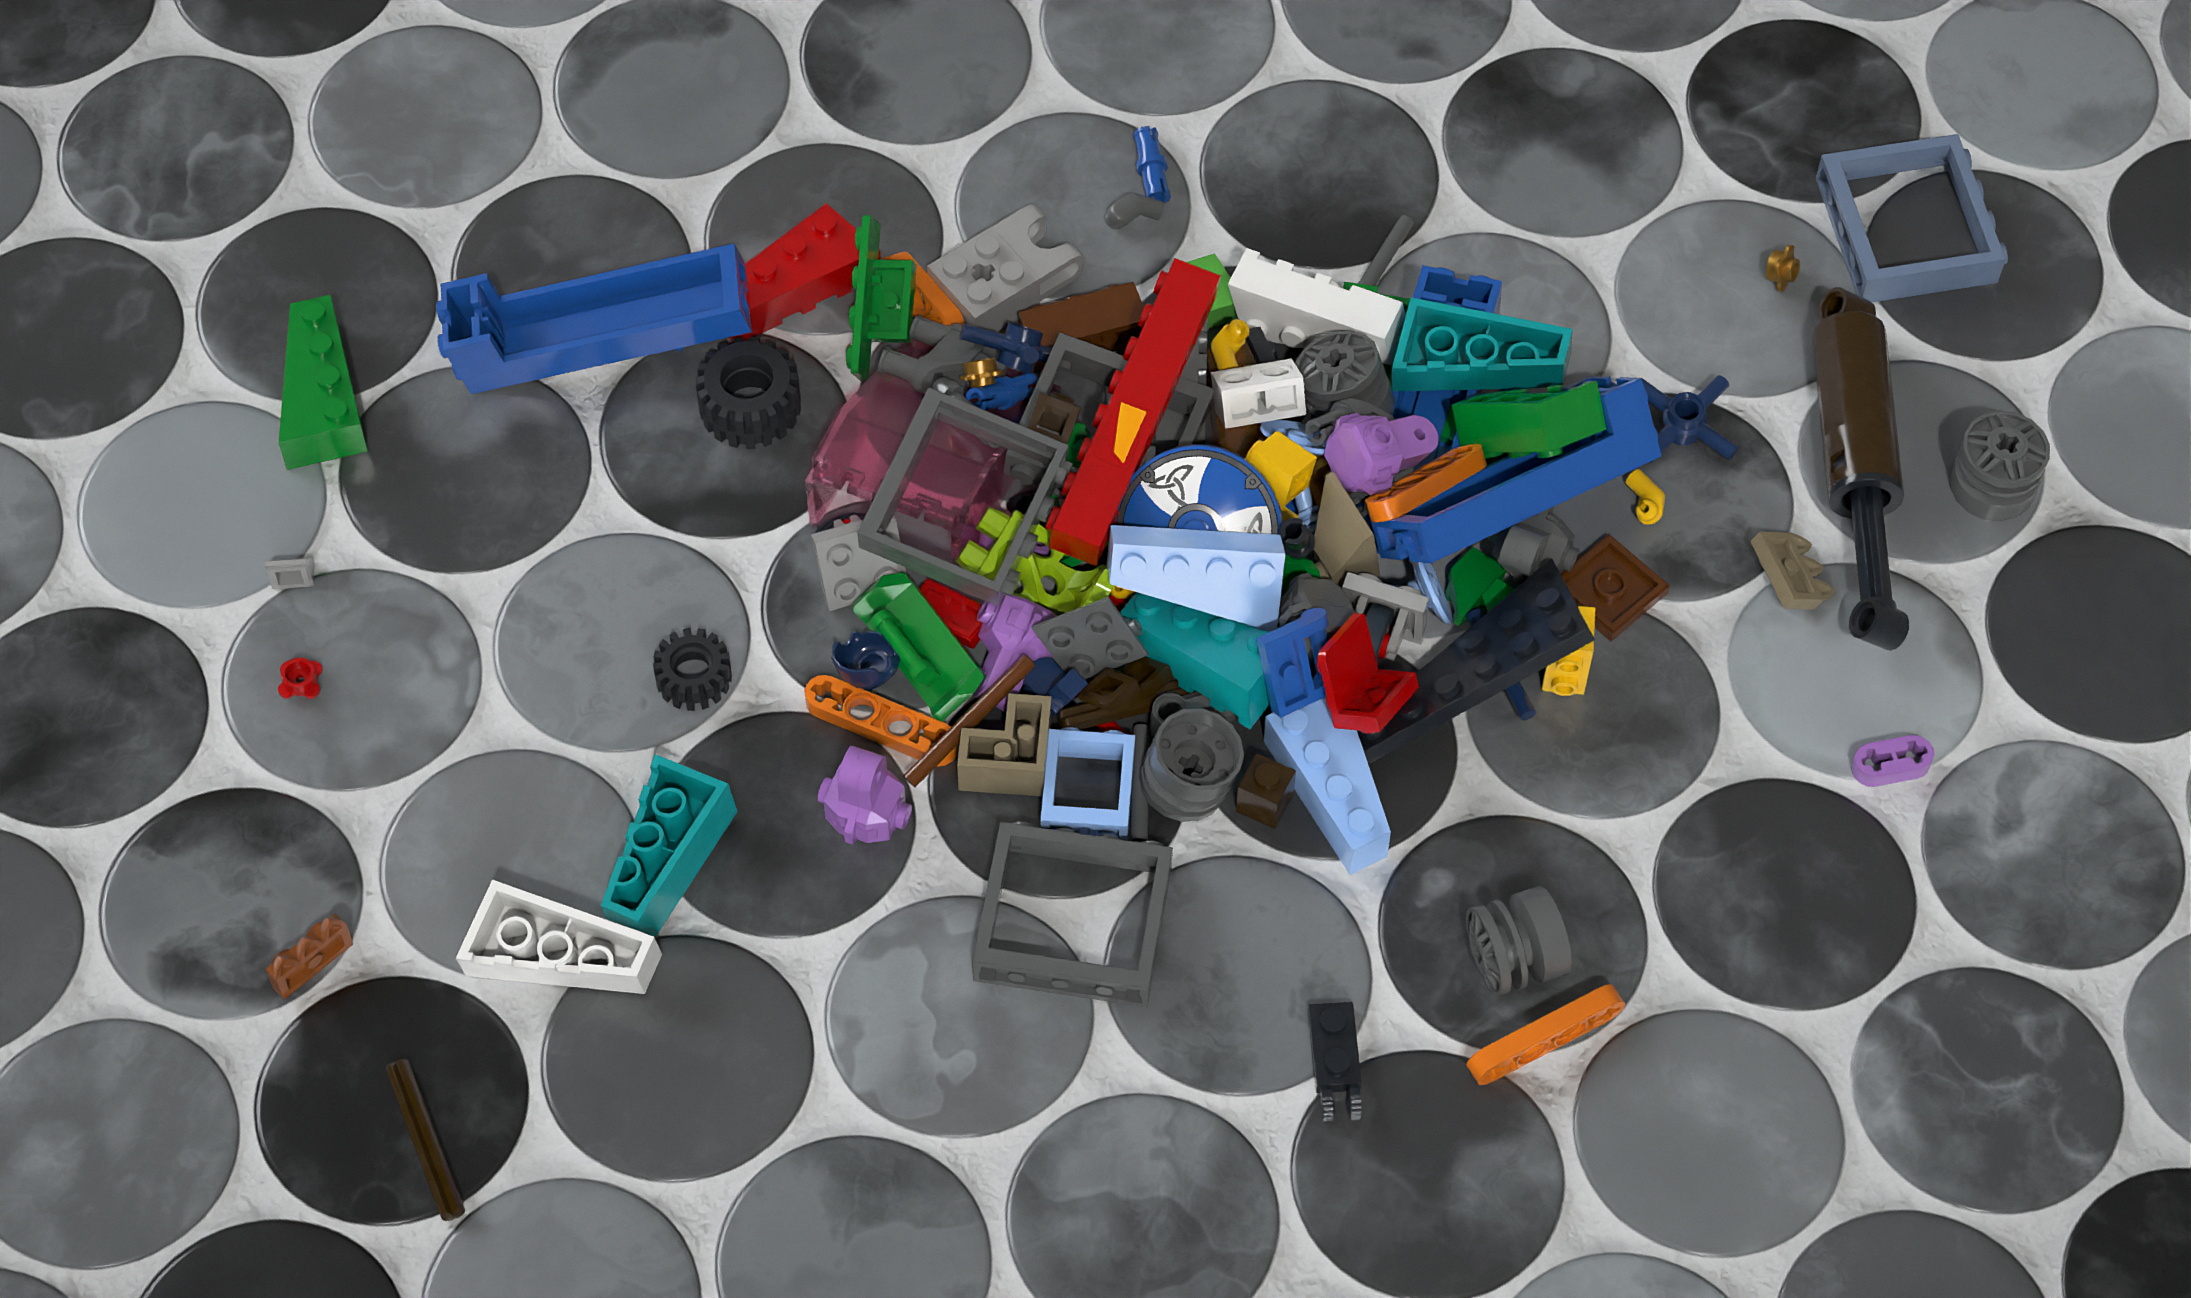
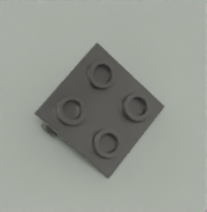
M1109 597L1032 626V630L1062 670L1067 674L1073 668L1084 680L1100 674L1105 668L1114 669L1149 655V652L1137 637L1143 633L1140 622L1137 619L1123 618Z

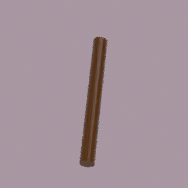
M1023 654L903 777L915 788L960 743L961 728L974 729L1035 667V664Z

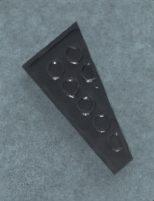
M1550 559L1416 673L1419 688L1380 733L1366 734L1357 730L1368 765L1595 640L1553 559Z

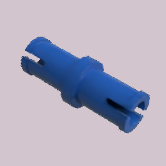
M1150 126L1138 128L1133 133L1138 153V160L1136 162L1137 173L1143 179L1145 196L1153 197L1163 201L1165 204L1171 198L1165 175L1168 169L1167 160L1164 155H1161L1158 130L1153 127L1150 132Z
M1030 372L1013 378L1001 376L995 378V384L969 389L966 399L970 400L978 397L979 401L972 404L985 411L994 408L1006 410L1014 407L1019 401L1030 399L1035 387L1028 389V385L1037 383L1039 379Z

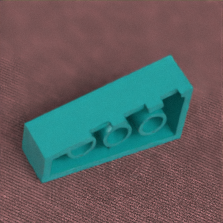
M1411 297L1392 366L1393 391L1547 388L1554 385H1562L1563 388L1571 356L1573 329Z
M1136 592L1121 610L1120 614L1123 618L1137 619L1140 622L1143 633L1137 637L1149 652V655L1146 657L1169 665L1173 677L1178 680V686L1189 693L1196 690L1210 699V706L1222 713L1226 710L1238 716V722L1248 729L1253 727L1269 706L1270 701L1256 638L1269 632Z
M654 754L650 765L652 771L647 785H643L638 799L640 803L634 823L630 822L625 835L627 842L622 856L617 858L601 903V908L606 920L656 938L738 811L728 783Z

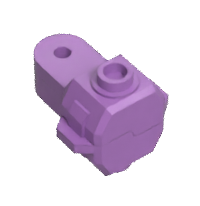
M1358 413L1342 416L1336 420L1335 429L1328 438L1324 456L1330 466V472L1335 473L1346 491L1367 492L1369 495L1389 490L1395 474L1400 470L1415 467L1426 458L1438 445V433L1428 419L1418 415L1388 421L1384 416H1361Z
M1013 594L1011 596L1005 595L1000 606L984 601L977 616V620L983 623L978 636L989 653L982 667L985 678L973 693V696L979 699L1023 654L1032 662L1040 658H1052L1053 656L1032 630V626L1057 617V615L1028 599ZM1024 678L1010 692L1011 694H1019ZM1008 695L996 708L1004 712L1007 711Z
M855 746L849 747L833 779L826 777L823 780L818 793V802L824 803L825 819L839 834L844 835L846 843L852 845L857 840L866 843L890 840L897 828L905 829L912 811V805L905 803L904 785L891 771L887 770L886 757Z

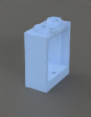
M1066 727L1061 730L1049 729L1041 828L1052 830L1069 828L1079 834L1092 836L1110 834L1117 836L1121 840L1128 841L1135 735L1124 734L1116 730L1099 733L1084 732L1073 727ZM1059 756L1122 761L1118 810L1054 806Z

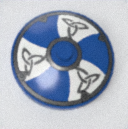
M1186 445L1160 453L1136 471L1131 478L1126 495L1124 494L1118 507L1120 512L1115 525L1280 535L1283 520L1279 501L1273 488L1265 476L1247 459L1217 446Z

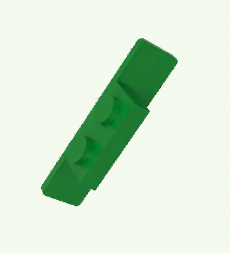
M872 215L862 216V226H858L855 233L856 249L860 252L859 264L854 266L852 272V285L854 290H856V303L851 306L849 311V325L853 330L852 345H848L846 351L847 368L860 381L869 380L872 342L911 343L909 332L913 320L917 267L913 260H878L881 227L880 223Z

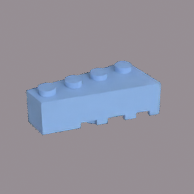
M1110 525L1107 569L1111 585L1267 631L1277 629L1285 551L1280 535Z
M1326 697L1282 718L1274 713L1267 715L1264 730L1265 745L1276 762L1296 770L1294 785L1296 793L1349 875L1386 858L1391 831L1357 730L1334 728L1331 712L1326 705Z

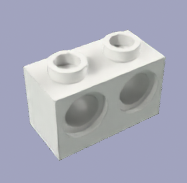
M1292 358L1211 372L1212 388L1215 389L1213 395L1214 408L1225 429L1306 415L1303 376Z

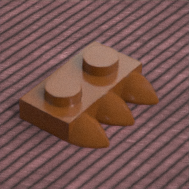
M336 913L330 918H325L324 921L312 926L307 932L306 937H301L299 942L291 949H285L278 953L272 960L271 965L266 968L273 989L284 1000L353 945L347 924Z

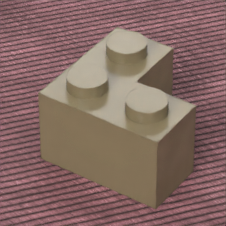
M1008 693L1005 731L961 728L957 764L959 791L1043 797L1048 737L1052 723L1051 696Z

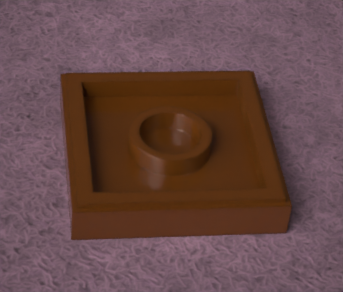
M1610 534L1579 558L1571 572L1564 571L1561 573L1577 606L1595 607V629L1610 642L1665 597L1670 588L1668 583Z

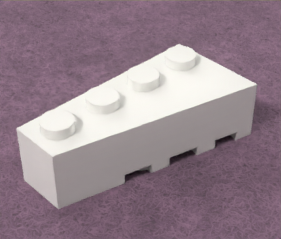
M1248 248L1245 249L1228 286L1237 317L1246 322L1249 329L1261 327L1267 341L1285 344L1292 348H1305L1317 338L1332 332L1351 330L1363 333L1375 342L1382 363L1392 365L1406 317L1403 302L1354 285L1348 291L1341 288L1332 280V277L1317 273L1315 278H1311L1294 272V264L1278 259L1276 265L1260 260V252Z
M492 880L456 956V960L464 974L469 977L645 994L662 953L654 936Z

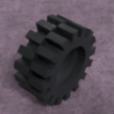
M691 628L683 629L684 636L680 638L675 631L669 635L671 643L669 644L663 639L659 644L660 651L655 650L653 656V669L658 692H662V698L667 703L672 699L673 707L678 709L681 708L683 702L686 703L687 711H695V703H700L702 710L709 708L708 699L710 698L717 704L721 700L720 691L727 694L729 682H732L729 652H727L725 643L723 641L719 643L718 636L714 633H711L706 638L705 629L698 628L697 635H691ZM689 660H701L709 666L708 672L696 679L679 677L676 670L680 664Z

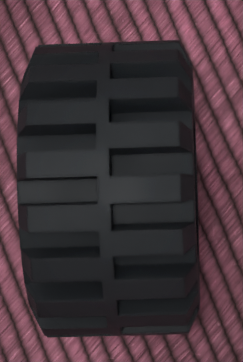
M742 337L733 339L734 343L730 345L723 342L717 345L718 352L710 351L705 356V363H700L697 369L696 390L701 420L704 421V427L708 432L714 431L715 439L721 443L727 439L729 446L738 448L740 444H746V449H755V444L763 443L764 447L771 445L772 439L775 437L781 440L787 435L786 428H794L797 423L796 416H800L801 411L799 377L794 360H789V353L784 348L777 350L776 343L770 340L763 344L760 343V338L751 337L750 341H742ZM747 387L766 390L765 393L755 398L742 399L732 396L737 390Z

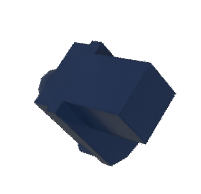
M1045 657L1033 662L1035 667L1024 677L1023 684L1025 686L1023 690L1030 695L1051 696L1053 717L1088 683L1073 668L1066 674L1050 657Z

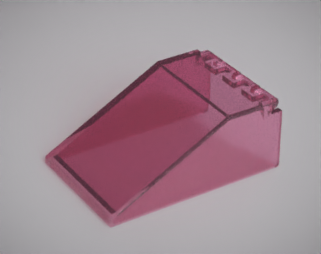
M911 340V343H903L896 351L919 359L921 356L924 357L926 354H929L934 347L917 340ZM1007 367L1005 376L1013 378L1024 373ZM877 370L838 410L811 458L812 469L805 480L809 523L817 527L820 525L838 490L843 488L846 481H849L847 486L848 494L873 502L925 395L913 390L910 382L885 373L882 374ZM1037 383L1028 385V389L1036 387ZM1053 384L1050 393H1060L1061 386ZM968 388V389L963 393V396H964L965 398H966L967 392H968L969 389H971V388ZM979 398L970 399L969 401L971 403L977 402ZM1030 399L1019 401L1014 407L1006 410L994 408L987 410V412L1019 424ZM939 421L896 511L917 519L922 510L925 509L924 522L951 531L952 564L961 567L955 560L969 539L978 544L980 531L975 527L982 515L989 507L999 510L1015 480L1014 477L1004 474L1005 458L1008 449L1003 446L991 448L989 445L983 444L974 434Z

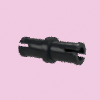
M1287 519L1280 528V536L1285 554L1291 559H1308L1313 562L1315 560L1313 552L1315 538L1311 530L1307 528L1306 524H1302L1303 521L1301 519Z

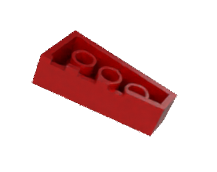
M826 203L745 264L748 284L746 300L750 307L752 332L728 338L733 343V339L742 337V341L749 340L751 337H755L783 324L782 319L792 314L801 312L803 315L816 309V303L836 295L837 298L851 293L853 287L852 272L854 266L859 264L860 252L856 249L855 245L856 228ZM880 249L878 254V260H881Z

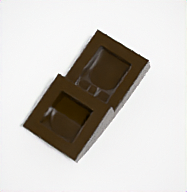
M1145 656L1130 662L1120 672L1105 668L1078 695L1081 701L1113 712L1129 708L1144 701L1162 689L1174 677L1169 665Z

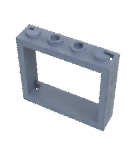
M1958 134L1823 154L1821 156L1816 182L1856 295L1871 302L1998 283L2003 266L2008 261L2007 249L2003 242L1999 243L1995 232L1996 223L1992 211H1987L1983 201L1984 191L1982 183L1974 177L1971 169V154L1968 149L1963 148ZM1946 165L1978 253L1879 269L1847 180Z

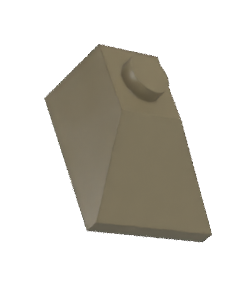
M1331 472L1325 477L1314 535V564L1320 572L1321 579L1333 580L1342 589L1348 572L1356 575L1368 573L1378 577L1380 576L1374 534L1335 473Z

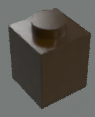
M1257 753L1238 786L1236 812L1275 829L1294 795L1296 770Z

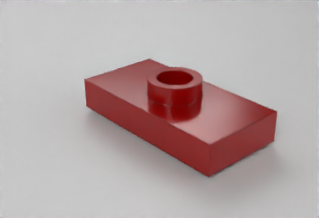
M927 578L919 589L963 645L974 649L981 640L978 634L983 623L977 620V616L982 604Z

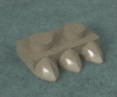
M1760 531L1750 541L1758 556L1759 563L1769 577L1776 591V596L1784 609L1814 610L1822 602L1832 598L1836 590L1831 585L1819 579H1814L1823 571V565L1812 558L1802 556L1812 546L1811 542L1794 533Z

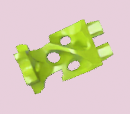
M989 507L975 527L994 540L989 549L985 550L969 539L955 561L964 569L994 581L1025 515L1015 510L1008 516L1001 511ZM1038 524L1034 534L1038 535L1037 542L1049 547L1051 532ZM1051 548L1050 557H1042L1034 552L1029 559L1022 557L1016 570L1021 572L1019 581L1023 586V591L1020 594L1013 592V595L1028 599L1052 611L1057 616L1108 597L1115 586L1109 582L1107 565L1102 564L1091 571H1077L1059 562L1063 556H1068L1067 554ZM1043 577L1057 585V593L1055 595H1049L1045 592L1041 583Z

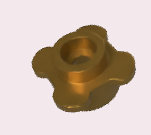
M1788 244L1785 251L1774 250L1769 257L1766 277L1768 281L1777 283V291L1784 292L1788 282H1794L1798 277L1800 260L1794 257V245Z
M987 358L963 363L965 375H961L959 378L964 381L970 380L971 387L995 384L994 376L1002 375L1004 371L997 369L996 358Z

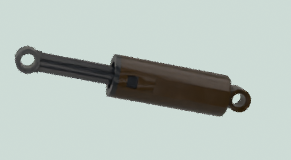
M1835 287L1825 294L1818 310L1820 323L1815 327L1812 337L1828 504L1833 512L1839 516L1850 518L1853 521L1861 601L1856 604L1849 618L1850 633L1857 639L1891 651L1897 649L1906 639L1909 631V619L1904 611L1897 609L1896 602L1892 599L1884 515L1895 511L1902 504L1904 498L1887 333L1883 321L1876 317V308L1871 301L1843 288Z

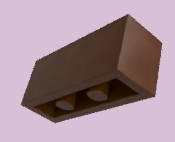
M1134 281L1122 285L1114 284L1103 290L1084 295H1073L1062 301L1047 305H1035L1027 310L1018 312L1019 325L1044 333L1040 345L1053 348L1059 333H1063L1114 352L1126 349L1132 336L1139 338L1143 328L1139 327L1138 323L1144 305ZM1035 362L1033 373L1043 371L1046 363Z

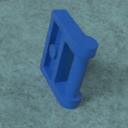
M1308 609L1301 614V618L1256 638L1271 710L1280 718L1326 697L1322 675L1317 668L1319 651L1328 642L1325 628H1327L1329 622L1325 609ZM1307 637L1310 638L1317 671L1314 680L1312 679L1304 641Z

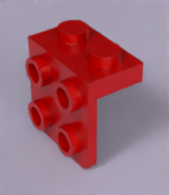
M1353 613L1319 651L1317 668L1322 675L1326 692V705L1331 712L1334 728L1358 730L1366 734L1380 733L1419 688L1416 672L1378 669L1366 616L1363 613Z

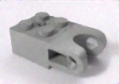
M1030 204L927 265V274L960 310L965 324L998 333L1005 329L1008 323H1014L1019 320L1018 312L1027 310L1035 305H1040V301L1079 277L1084 267L1085 257L1070 243H1065L1051 249L1036 246L1035 244L1044 237L1046 231V215L1036 205Z

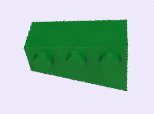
M1597 381L1584 382L1583 385L1563 392L1562 385L1547 387L1548 393H1528L1527 389L1483 393L1452 404L1460 447L1469 444L1482 445L1485 458L1499 456L1504 452L1508 453L1509 458L1524 457L1533 452H1537L1538 458L1559 455L1562 453L1563 446L1607 429Z

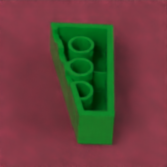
M331 295L290 303L278 442L287 470L368 452Z

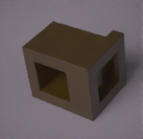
M1041 392L1028 429L1068 444L1081 406L1075 405V400L1057 392H1051L1048 395Z

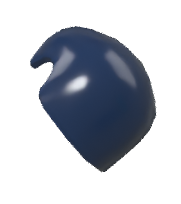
M853 631L850 639L845 644L841 645V643L836 641L832 648L831 659L842 680L864 690H873L885 684L897 672L900 664L898 654L885 637L877 631L863 633Z

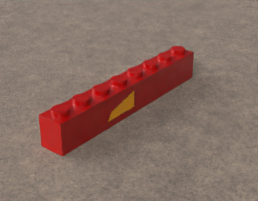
M1174 258L1169 272L1163 270L1160 272L1153 290V294L1158 295L1154 305L1149 303L1145 305L1138 326L1143 328L1139 338L1133 336L1130 338L1123 356V360L1128 361L1124 371H1115L1108 389V393L1112 394L1108 405L1101 403L1093 421V427L1097 428L1093 439L1086 437L1082 443L1077 457V461L1082 462L1077 473L1070 471L1061 493V495L1066 496V499L1061 508L1054 506L1046 525V530L1051 531L1049 548L1097 566L1109 539L1110 525H1115L1119 515L1118 507L1122 498L1128 491L1132 476L1143 463L1217 297L1221 275Z

